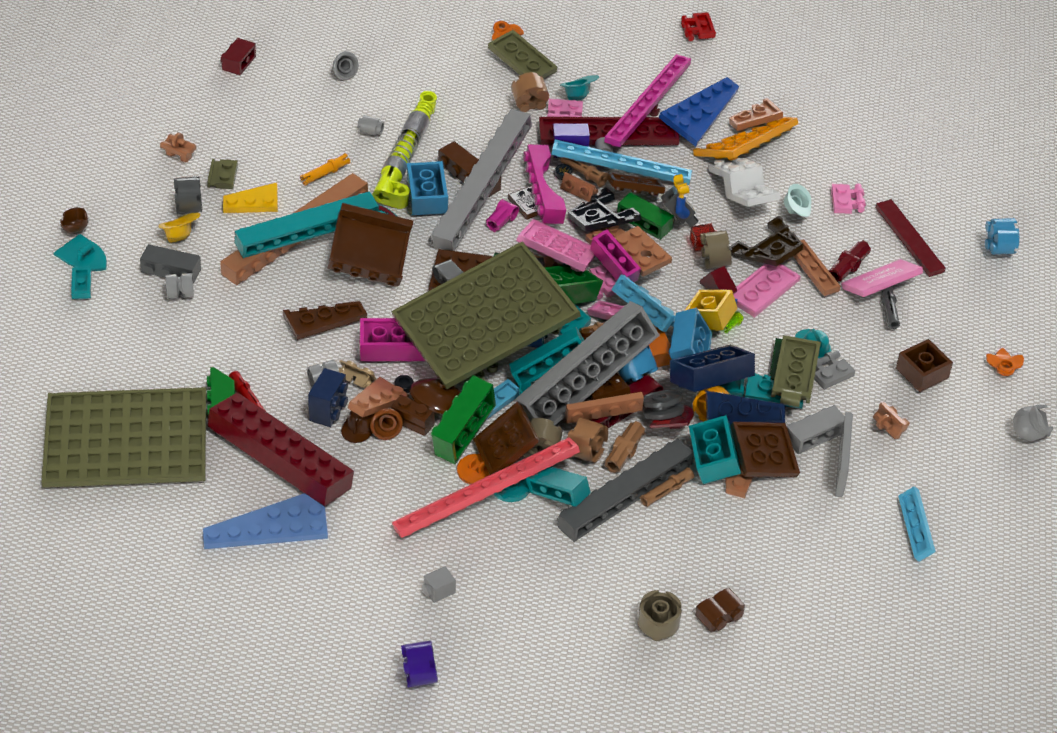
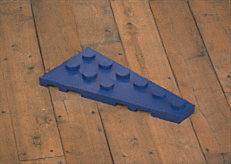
M726 77L660 112L659 118L696 147L700 139L705 136L706 131L711 128L720 116V113L726 108L728 102L738 92L739 86Z

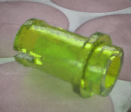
M739 311L734 313L726 325L725 333H728L736 325L742 324L744 318Z

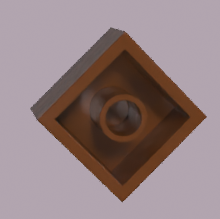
M927 339L900 352L896 369L919 392H922L948 379L953 362L932 341Z

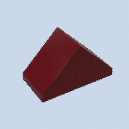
M725 266L708 273L700 280V284L709 290H732L733 293L737 292V288Z

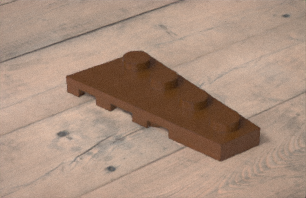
M360 301L338 303L335 304V307L321 305L318 306V309L307 310V307L299 308V311L290 312V309L283 310V316L296 339L299 340L360 321V318H367V312Z

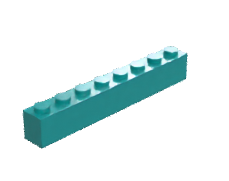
M370 191L240 228L235 230L234 243L241 256L246 258L334 232L342 203L377 212L379 211V206Z

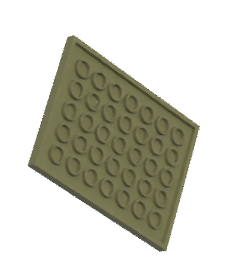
M523 241L391 311L394 319L446 389L581 316L577 307Z

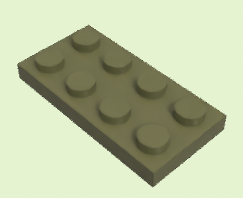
M514 30L488 43V49L519 75L534 72L545 79L557 72L558 67Z

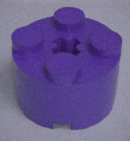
M431 640L401 645L408 688L437 683L438 677Z

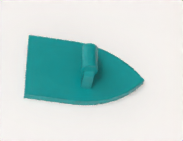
M81 234L53 253L54 256L72 267H91V271H103L107 268L104 251L96 243Z

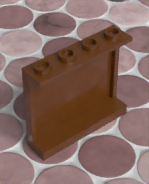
M342 203L327 269L337 273H347L353 277L367 278L373 282H384L389 286H399L403 278L402 272L407 246L414 221Z

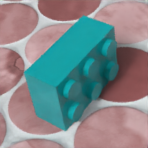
M727 415L689 425L696 467L703 484L741 474L735 442Z

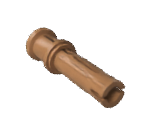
M565 157L560 158L561 163L571 166L572 169L583 174L586 180L595 182L598 187H603L606 184V172H601L595 166H588L581 161L578 162Z

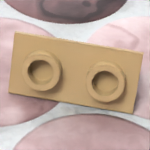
M349 360L347 362L339 361L342 365L341 368H338L339 372L346 374L347 382L351 383L353 378L356 377L353 382L354 385L365 389L373 383L372 381L377 380L372 370L366 367L361 369Z

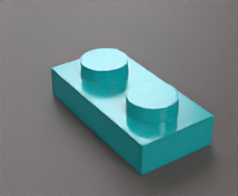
M91 267L72 268V299L91 298Z

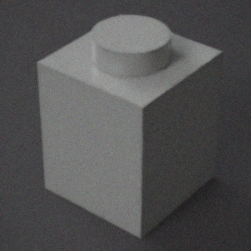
M444 566L424 575L422 589L427 597L429 596L435 603L456 593V580L447 567Z

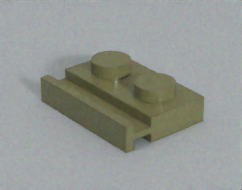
M212 159L207 187L215 186V188L234 189L238 160L220 159V161H215V159Z

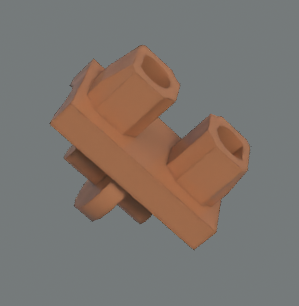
M179 132L175 135L169 134L167 139L160 143V148L165 149L167 155H179L181 161L185 163L192 158V153L197 149L195 144L184 140L183 134Z
M881 402L878 411L873 416L877 421L876 426L881 430L885 429L894 439H899L902 432L907 430L910 422L906 418H900L893 406L889 407L885 402Z

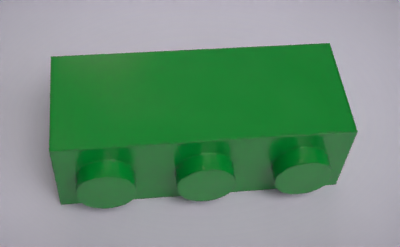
M631 192L618 203L617 213L634 208L640 213L641 220L630 222V224L635 227L639 226L644 232L659 240L673 229L674 215Z

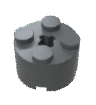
M199 176L174 178L177 214L202 212Z

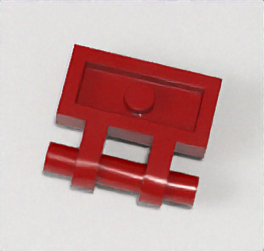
M709 12L693 13L692 18H688L686 15L681 17V25L685 29L684 34L689 41L694 40V35H698L699 39L715 38L716 31Z

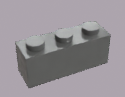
M148 244L140 258L141 272L165 278L166 275L176 274L180 277L181 274L192 273L194 284L201 271V257Z

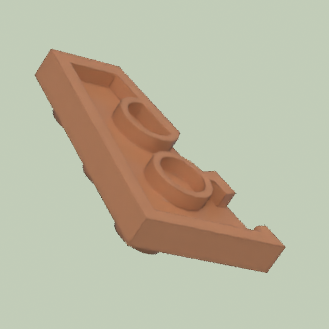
M765 98L762 104L756 103L752 105V109L743 110L731 116L729 124L737 131H743L746 128L760 126L761 124L783 118V111L768 98Z

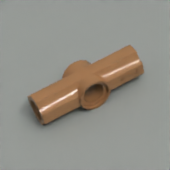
M637 421L630 423L622 436L619 435L616 438L613 449L605 460V466L610 472H620L628 458H633L638 443L645 434V428L641 423Z

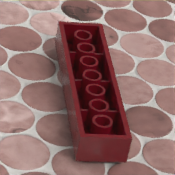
M238 392L209 409L208 427L324 507L352 488L354 470Z

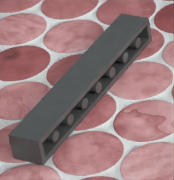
M678 438L673 442L667 443L662 449L653 452L645 460L637 462L634 467L623 471L620 476L609 480L598 490L592 491L577 507L571 506L561 511L558 519V528L573 542L577 541L640 500L641 495L667 481L669 476L676 475L685 468L692 466L694 452Z

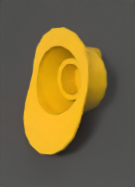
M190 213L175 220L161 223L158 227L164 229L167 240L170 243L182 241L189 236L191 222L199 218L200 213Z

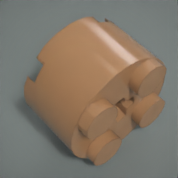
M530 72L520 75L516 82L515 80L512 82L511 90L520 111L527 112L530 109L542 110L546 107V103L549 100V92L542 76L540 77L537 73Z
M580 417L574 430L571 429L567 438L570 437L579 446L580 452L573 455V457L596 463L604 453L605 448H602L603 442L608 440V427Z

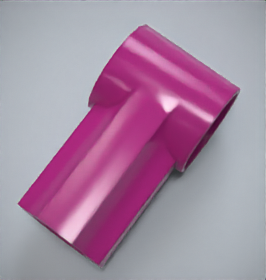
M501 199L496 206V210L486 220L489 230L493 232L499 231L509 220H515L519 207Z

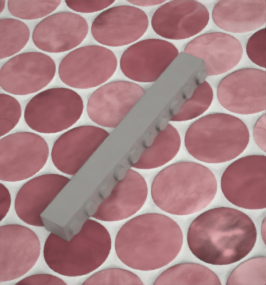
M511 109L508 115L504 116L503 123L496 129L494 137L489 140L486 150L481 153L477 164H474L469 177L465 178L462 188L457 191L456 197L449 204L447 212L441 216L438 226L433 229L431 238L433 239L434 247L455 251L532 127L531 115L529 113Z

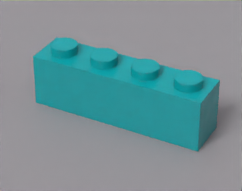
M577 327L570 329L510 363L512 376L519 386L524 382L537 380L582 343L584 338Z

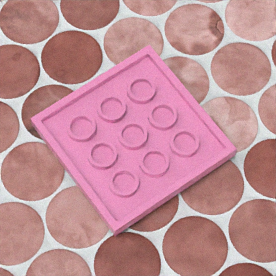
M535 219L522 230L516 240L519 243L523 241L528 249L537 250L539 255L545 257L548 255L554 258L555 262L559 264L565 263L577 272H584L596 257L590 250V244Z

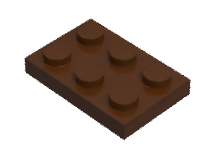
M611 172L607 174V180L615 190L624 191L625 188L631 189V192L634 193L646 191L654 196H658L659 193H665L666 187L659 179Z

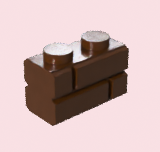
M400 395L391 406V409L401 415L404 427L423 436H426L435 424V412L428 410L426 405L418 404L406 396Z

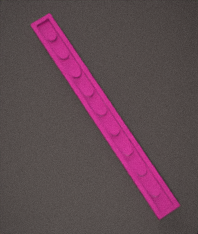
M676 54L607 133L604 143L621 147L691 65V58Z

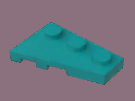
M755 373V376L747 378L745 397L780 403L781 396L778 395L771 397L774 384L771 376L766 374L762 376ZM800 400V405H799V407H794V408H801V409H802V407H803V400Z

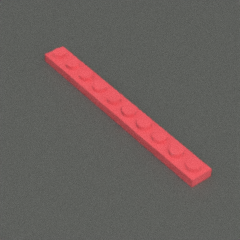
M570 437L393 521V528L401 538L409 536L421 528L428 527L440 519L447 518L450 514L463 510L477 501H482L486 497L502 491L504 488L517 484L529 476L536 475L538 472L552 467L560 461L571 458L580 452L579 446Z

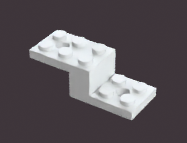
M738 156L735 160H716L714 164L708 165L709 172L723 177L726 198L750 207L781 199L780 192L773 190V188L765 187L762 165L756 164L754 161H748V159Z

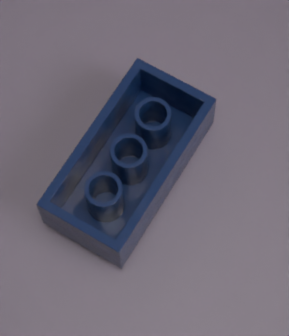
M731 344L670 360V382L678 385L679 388H685L693 392L755 376V354Z

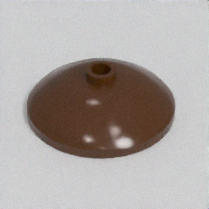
M438 378L420 379L414 382L410 388V395L418 404L426 405L428 410L439 414L449 410L455 396H459L461 393L455 386L446 389Z

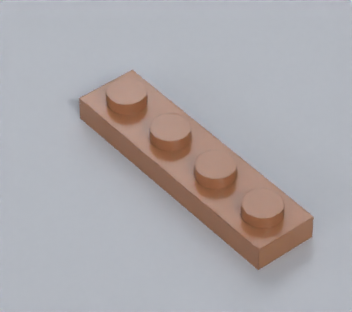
M804 239L800 240L803 243V250L794 255V259L823 296L839 292L841 287L806 241Z
M642 392L567 404L565 419L567 423L577 422L580 417L590 420L642 411L644 397Z

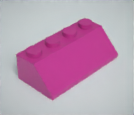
M360 318V361H425L394 318Z

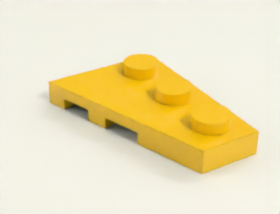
M277 182L224 195L223 213L278 212Z

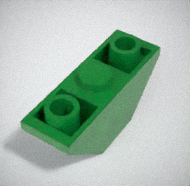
M210 367V375H207V387H211V389L207 390V401H211V404H207L208 416L211 407L235 394L234 380L215 367Z

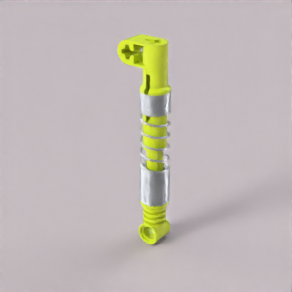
M422 92L415 110L409 114L398 136V140L392 148V152H390L382 167L381 177L372 193L376 202L397 209H404L408 206L410 188L399 182L407 170V163L411 162L430 124L431 114L435 112L437 96L434 92Z

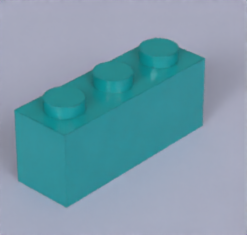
M548 467L536 475L526 478L530 493L575 507L591 493L586 476L554 467Z

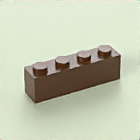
M455 141L438 150V161H442L443 167L463 183L465 178L469 177L474 164H477L479 159ZM501 177L488 197L501 190Z

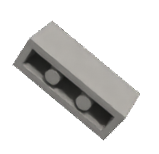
M833 405L813 415H808L802 420L792 422L787 426L793 449L797 454H801L840 436L844 415Z

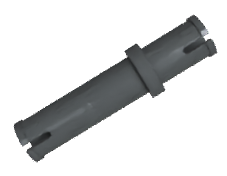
M891 286L881 290L883 295L882 304L885 306L888 327L890 329H897L900 326L896 308L897 299Z

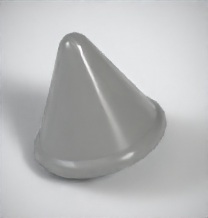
M349 51L338 54L333 61L335 75L342 80L351 79L356 75L359 63L355 54Z

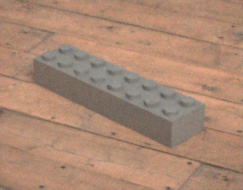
M630 301L520 394L515 401L522 405L530 422L534 418H545L553 421V425H556L565 417L567 404L583 402L660 335L643 307Z

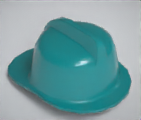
M585 76L571 82L561 83L560 86L565 88L568 100H581L588 95L590 83L599 79V76Z
M803 329L795 335L796 338L821 342L818 358L824 357L826 353L832 351L828 336L821 330Z

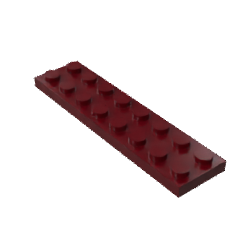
M539 117L540 145H553V124H588L590 134L589 145H595L596 140L605 137L621 117ZM646 117L623 145H679V133L659 117Z

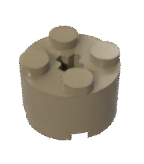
M721 230L700 234L701 244H704L701 247L702 258L706 257L704 259L705 269L731 266L732 257L728 245L730 243L727 231Z
M531 419V424L540 441L527 451L523 457L527 458L560 442L562 428L559 425L557 428L553 425L554 422L549 419Z
M654 590L645 594L641 599L638 614V625L641 631L654 641H661L673 636L680 626L682 606L679 598L668 591L661 593L659 590Z

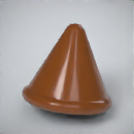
M388 408L376 412L370 423L372 433L381 440L395 438L401 432L403 426L401 415L397 411Z

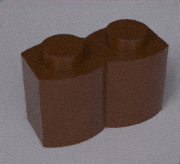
M726 588L715 596L699 603L696 606L695 615L710 632L719 631L727 623L738 621L743 616L745 604L730 588Z

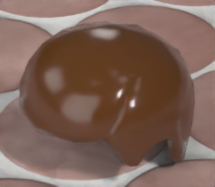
M75 207L63 213V220L60 219V223L65 232L76 234L87 227L89 220L84 208Z

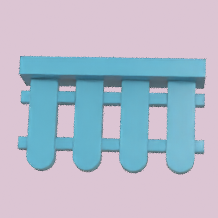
M621 274L611 290L625 302L629 303L631 301L642 306L651 322L662 332H666L670 325L673 327L676 317L674 311L661 305L662 302L656 297L650 296L647 289L638 286L628 277Z

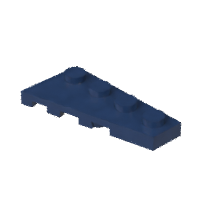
M705 390L707 420L727 415L730 425L733 422L785 423V405L782 403Z

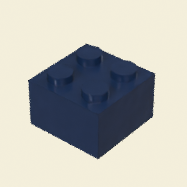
M327 368L323 369L308 394L309 421L331 428L334 421L339 419L340 411L348 403V396H346L348 389L346 374Z

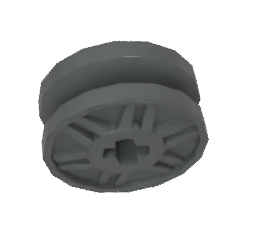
M663 390L645 395L643 405L647 408L644 409V417L651 420H663L684 413V405L680 403L683 400L682 393L676 390Z

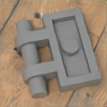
M839 351L828 352L824 357L817 360L814 379L824 390L855 376L854 368L845 359L836 360L840 358ZM828 363L829 366H827V367H825V368L822 366V365Z

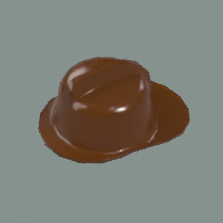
M350 411L341 429L343 438L351 443L366 441L372 435L370 423L374 414L361 417L355 412Z

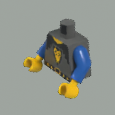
M682 174L675 175L673 178L674 186L663 194L661 199L681 224L686 222L690 227H693L699 220L694 216L696 213L694 208L684 197V194L689 193V186L687 183H684Z

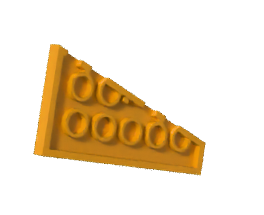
M783 117L768 122L767 126L754 127L752 132L747 134L743 131L723 138L721 142L709 143L705 149L695 148L693 149L694 156L735 160L739 155L749 153L750 149L758 148L760 144L771 141V138L781 136L782 132L792 130V127L798 125L797 117Z

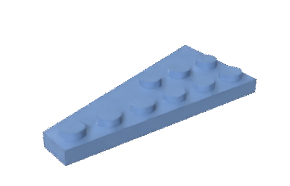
M304 493L203 528L204 549L328 539L325 507Z

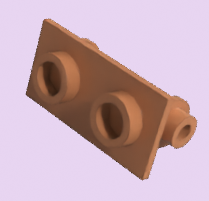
M567 172L564 173L561 189L588 202L591 200V196L598 193L595 185Z

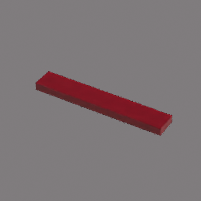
M889 199L876 203L875 208L925 273L929 277L945 273V266L894 201Z

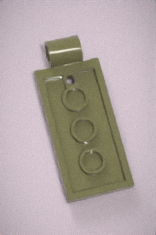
M783 335L771 397H775V395L781 396L780 403L793 407H799L800 400H806V403L810 404L821 342Z

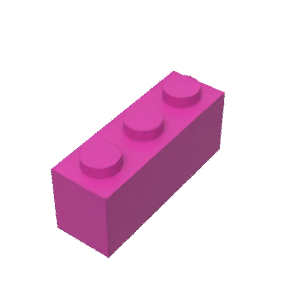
M607 229L592 238L590 250L616 281L621 274L633 282L638 280L641 268Z

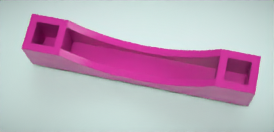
M528 144L527 150L523 153V161L526 162V172H529V183H532V194H535L538 216L541 217L544 224H564L566 215L564 199L550 189L543 177V174L549 168L551 159L549 146Z

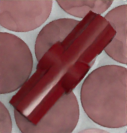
M864 240L858 241L849 251L844 250L841 253L838 261L828 270L837 282H841L850 272L855 273L858 270L861 261L871 251L868 243Z

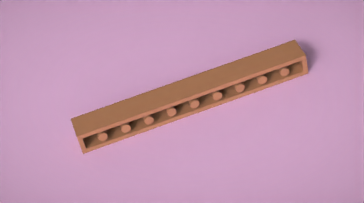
M352 173L293 213L368 192V183ZM302 241L243 258L239 250H236L220 261L221 275L237 286Z

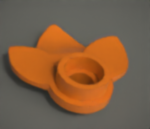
M497 21L493 26L494 34L492 40L512 30L520 36L524 34V31L516 24Z
M1001 348L996 355H986L987 362L995 367L996 371L1003 376L1013 375L1015 369L1021 368L1024 363L1023 355L1011 357L1004 348Z

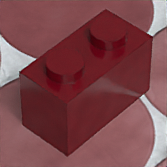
M237 38L230 44L227 51L221 55L222 70L240 76L256 57V43Z

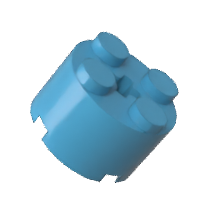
M997 218L986 221L985 229L988 232V239L985 240V248L990 250L992 255L1016 254L1014 249L1019 247L1020 236L1019 228H1015L1014 223H1017L1015 218Z
M649 345L618 371L620 377L625 382L639 380L643 378L642 374H650L658 370Z

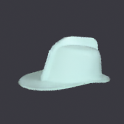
M792 184L784 197V205L788 212L802 217L810 215L811 196L802 185Z

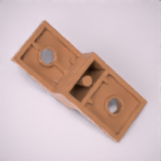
M619 225L594 230L585 235V240L591 245L592 238L607 229L639 265L642 277L672 263V257L639 226L625 232Z

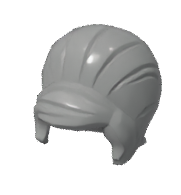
M1047 405L1027 406L1016 412L1013 418V428L1021 439L1036 441L1051 435L1053 426H1048L1046 412L1040 410L1048 408Z

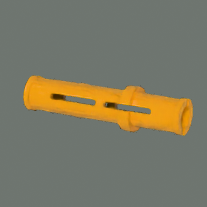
M344 153L335 159H329L327 163L300 175L301 181L305 180L303 184L306 186L350 164V158L346 159L348 155Z

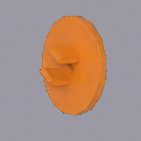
M480 454L467 455L457 465L459 478L470 485L490 475Z

